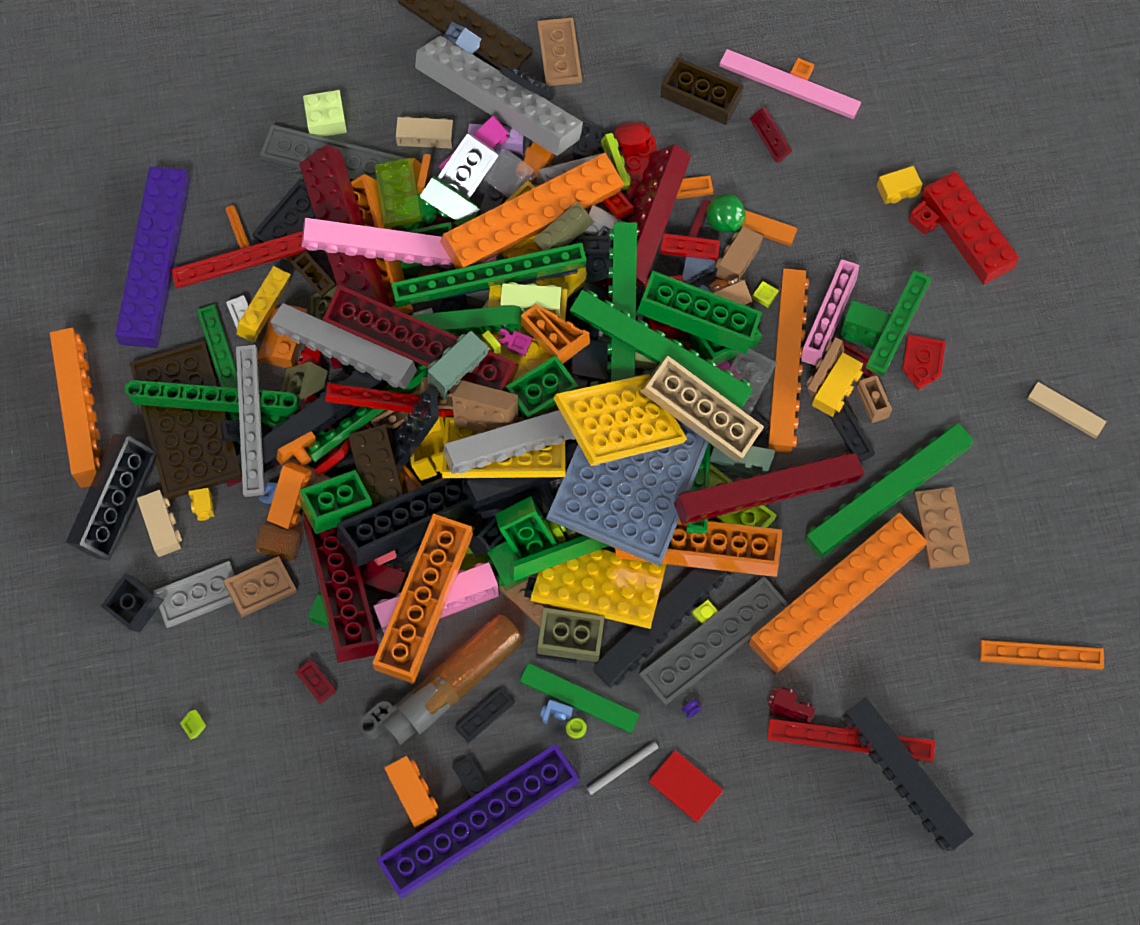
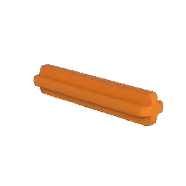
M227 206L225 210L240 249L250 247L235 206Z

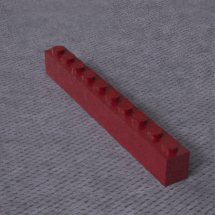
M843 453L832 459L831 457H826L815 463L809 461L799 467L792 465L782 471L776 469L765 475L755 474L749 479L738 478L728 484L722 482L711 488L705 486L694 492L684 491L678 495L674 506L681 524L685 525L856 483L865 473L856 453L849 455L848 453Z

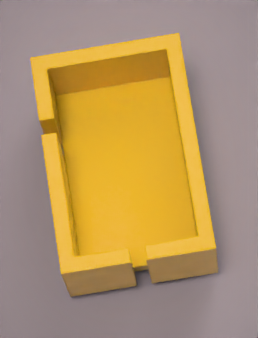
M439 417L410 458L411 466L420 481L437 475L438 471L442 473L445 433L444 417Z

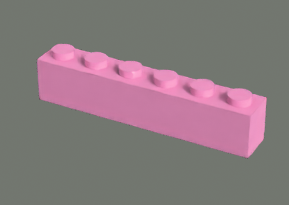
M841 259L804 345L801 361L817 366L819 360L824 358L826 347L833 337L857 280L860 265Z

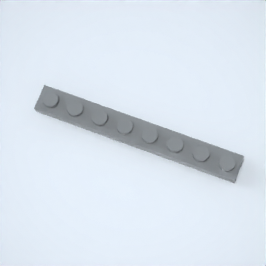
M256 345L236 347L243 495L244 497L265 495L257 347Z

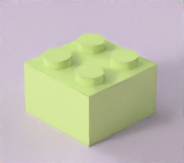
M340 90L303 96L309 134L324 137L347 133Z

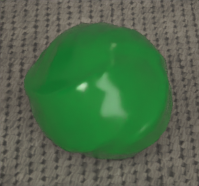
M733 194L715 196L708 204L706 210L708 224L719 232L735 233L746 220L743 204Z

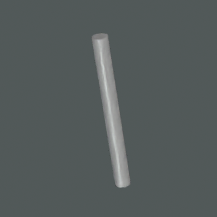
M655 741L587 787L586 790L592 795L659 748Z

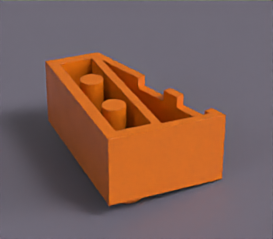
M537 304L521 315L522 326L551 358L556 355L562 364L590 344L589 332L578 329L569 321L565 322L558 318L556 314Z

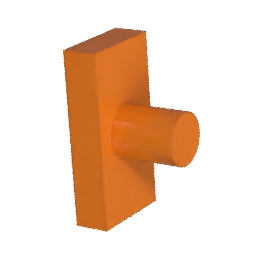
M309 432L279 448L276 458L278 462L283 464L296 457L302 466L307 465L312 458L306 450L309 449L310 444L315 442V435Z

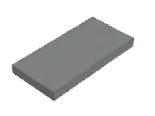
M229 561L153 590L164 599L159 609L167 628L233 602L223 584L224 580L235 576Z

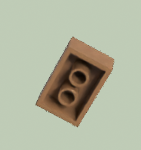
M462 381L452 395L455 426L484 433L519 422L518 395Z

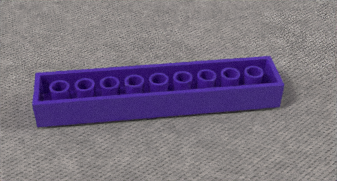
M149 166L115 332L120 345L158 348L172 277L171 269L174 267L190 184L186 169Z
M554 744L376 860L399 898L403 899L579 784V778L558 746Z

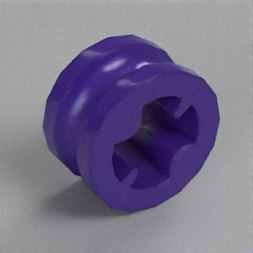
M697 699L682 708V712L687 713V719L702 710V706L697 704Z

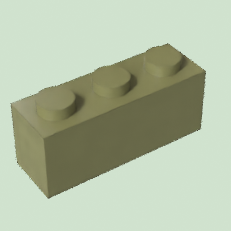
M577 201L537 235L534 241L542 251L564 247L589 228L594 221Z

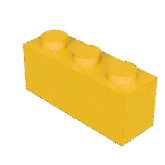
M842 353L816 394L812 406L833 417L836 411L840 412L845 403L843 402L844 397L850 396L854 389L852 384L854 381L858 382L863 374V371H861L863 363Z

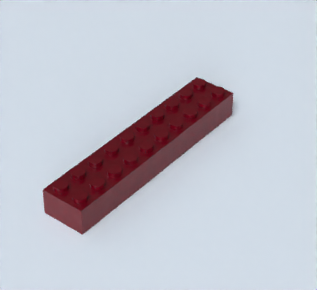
M325 145L299 163L317 220L365 226L340 150L330 145ZM327 252L337 286L339 284L391 307L376 258H366L364 255L357 254L349 256L342 252Z
M339 284L323 318V321L426 367H429L435 360L438 362L443 357L444 351L449 347L453 348L459 338ZM488 350V354L473 371L467 372L460 380L506 392V386L512 383L519 364Z

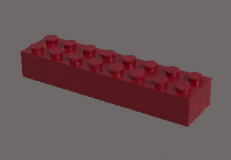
M676 144L651 153L648 159V166L643 172L642 182L637 188L636 198L632 202L634 213L630 214L625 220L626 223H637L636 286L646 282L691 158L690 154ZM613 278L606 279L613 284Z
M303 513L305 534L337 663L375 656L378 651V639L359 567H356L337 540V527L315 534L306 514Z

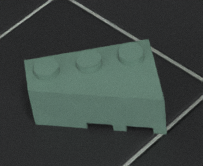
M472 331L467 335H461L453 348H447L442 354L443 357L438 362L435 360L429 365L428 385L437 387V393L446 400L449 397L447 392L454 385L459 386L462 382L460 379L467 372H472L488 354V346Z
M714 446L710 457V464L719 471L749 479L755 474L765 475L769 473L775 450L751 446L743 459L735 462Z

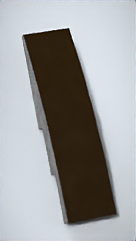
M306 251L286 257L322 298L336 286Z

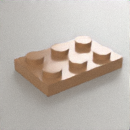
M836 337L833 342L830 341L825 350L827 354L824 359L821 358L819 360L815 376H811L807 382L808 392L812 399L815 398L839 357L844 352L843 341Z
M279 556L223 581L241 618L295 594L297 591Z

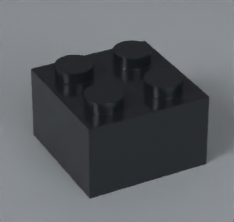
M125 573L101 607L129 630L140 633L164 599L139 579Z

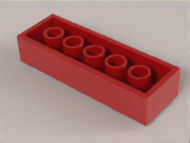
M956 171L924 187L921 196L922 201H925L926 205L940 216L938 223L983 285L1015 268L1019 256Z

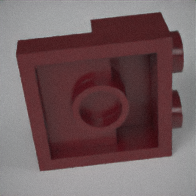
M786 687L778 688L777 690L773 689L767 705L771 707L770 714L806 724L811 723L815 708H812V705L806 702L797 703L798 694Z

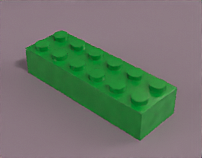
M655 271L651 273L637 313L743 354H747L753 342L762 315L761 311Z

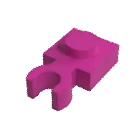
M500 329V334L505 336L504 339L496 337L500 345H507V351L525 357L533 342V338L517 331L510 335L507 330Z

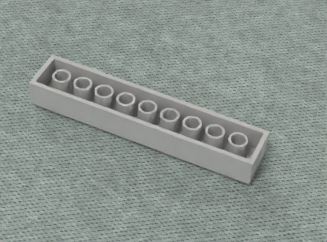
M438 36L417 50L416 69L490 115L495 116L498 120L556 156L580 140L582 121L545 98L500 74V71L443 36Z

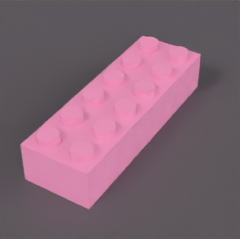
M489 562L486 564L478 563L467 571H458L440 618L499 596L498 584ZM401 593L396 595V598L390 600L383 599L377 602V605H374L383 634H385Z

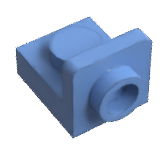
M549 700L548 705L543 706L540 716L543 717L544 724L548 723L551 714H554L553 717L559 720H570L573 708Z

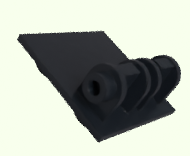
M583 122L580 140L573 145L572 155L574 159L579 160L582 157L605 153L601 140L610 131Z

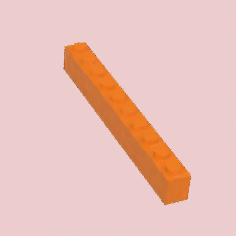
M785 268L783 269L781 279L767 449L775 450L778 453L791 454L792 447H796L797 436L794 435V429L798 428V418L795 417V411H799L800 400L796 398L797 393L800 394L801 382H798V376L802 375L803 365L799 364V359L802 358L804 348L800 346L801 341H804L805 329H802V323H806L807 312H803L804 306L807 307L808 295H805V289L809 287V278H806L805 270Z

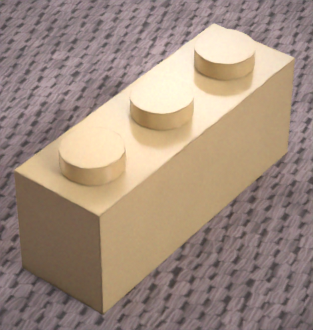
M398 117L396 128L397 146L452 149L453 120L446 118L430 119L428 117Z
M160 490L138 497L137 501L154 551L158 557L181 549L179 542L182 541L179 530L175 531L173 524H176L175 517L172 512L169 513L167 508L170 506L169 500L165 499Z

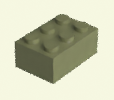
M543 608L537 654L598 662L605 616Z

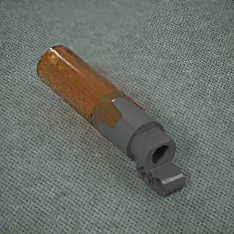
M497 614L393 707L386 701H382L374 706L360 719L359 728L366 739L375 740L387 731L399 745L403 744L414 733L421 735L524 643L522 634L505 615ZM374 725L371 730H366L368 726Z

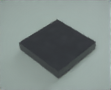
M590 340V344L570 358L569 374L575 377L605 382L607 380L608 343Z

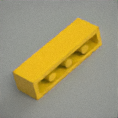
M275 266L272 267L238 322L236 335L253 343L255 342L286 291L291 274Z

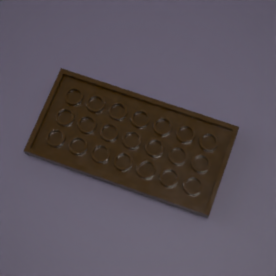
M205 341L130 362L134 380L218 387ZM197 395L191 396L190 399L195 398ZM141 405L152 450L157 452L154 459L165 499L171 500L189 494L188 491L210 488L242 478L240 464L235 458L237 453L233 441H222L220 424L222 420H227L225 411Z

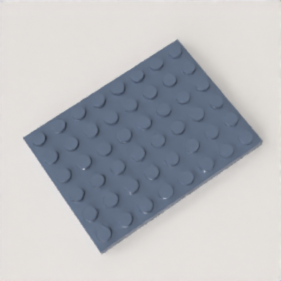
M675 418L687 438L682 444L593 466L589 464L578 444L546 519L661 566L679 520L674 502L680 493L690 491L709 442Z

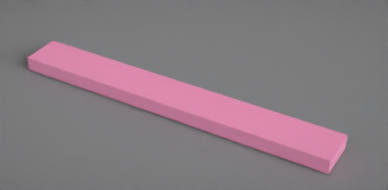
M728 49L719 67L851 119H854L861 105V102Z

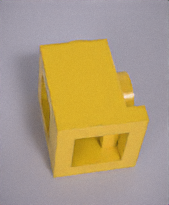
M209 488L188 491L192 500V513H196L197 519L205 521L209 517H214L212 494Z

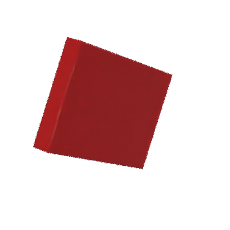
M676 750L648 782L695 823H698L724 791Z

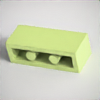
M514 282L502 284L501 306H518L521 308L522 315L537 304L560 317L561 287L555 285L538 286L536 284L518 285Z

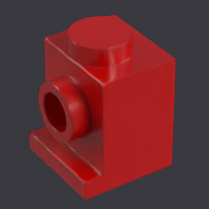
M923 201L911 212L908 221L926 235L929 231L933 232L938 227L940 216Z
M305 346V350L301 351L298 365L311 362L320 367L323 353L317 349L313 351Z

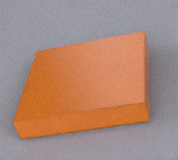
M429 154L423 155L417 184L418 195L424 191L431 180L432 161Z

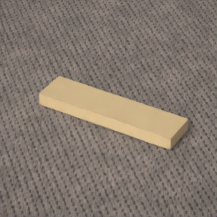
M1039 382L1028 397L1029 401L1095 439L1107 422Z

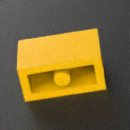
M914 166L880 176L877 183V188L885 204L897 203L907 197L913 198L920 193L922 182Z

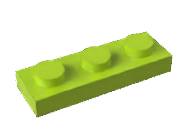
M613 133L605 134L601 140L604 152L609 153L620 178L625 184L620 192L626 191L630 186L631 179L624 168L625 162L623 156H620L618 141L614 138Z

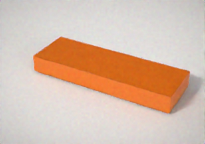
M745 210L746 220L739 229H742L744 226L763 235L764 238L791 247L797 232L796 227Z

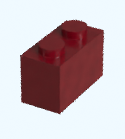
M370 561L367 563L361 578L364 589L390 598H396V595L403 590L407 574L402 568L396 566L391 568L386 566L385 563L378 565L375 561Z

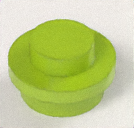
M572 718L567 722L566 732L571 738L579 739L585 735L587 728L582 719Z

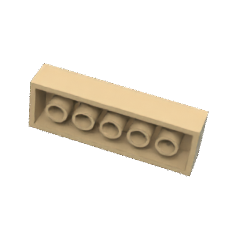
M666 356L660 362L640 391L735 462L743 459L764 428L763 425L669 356Z

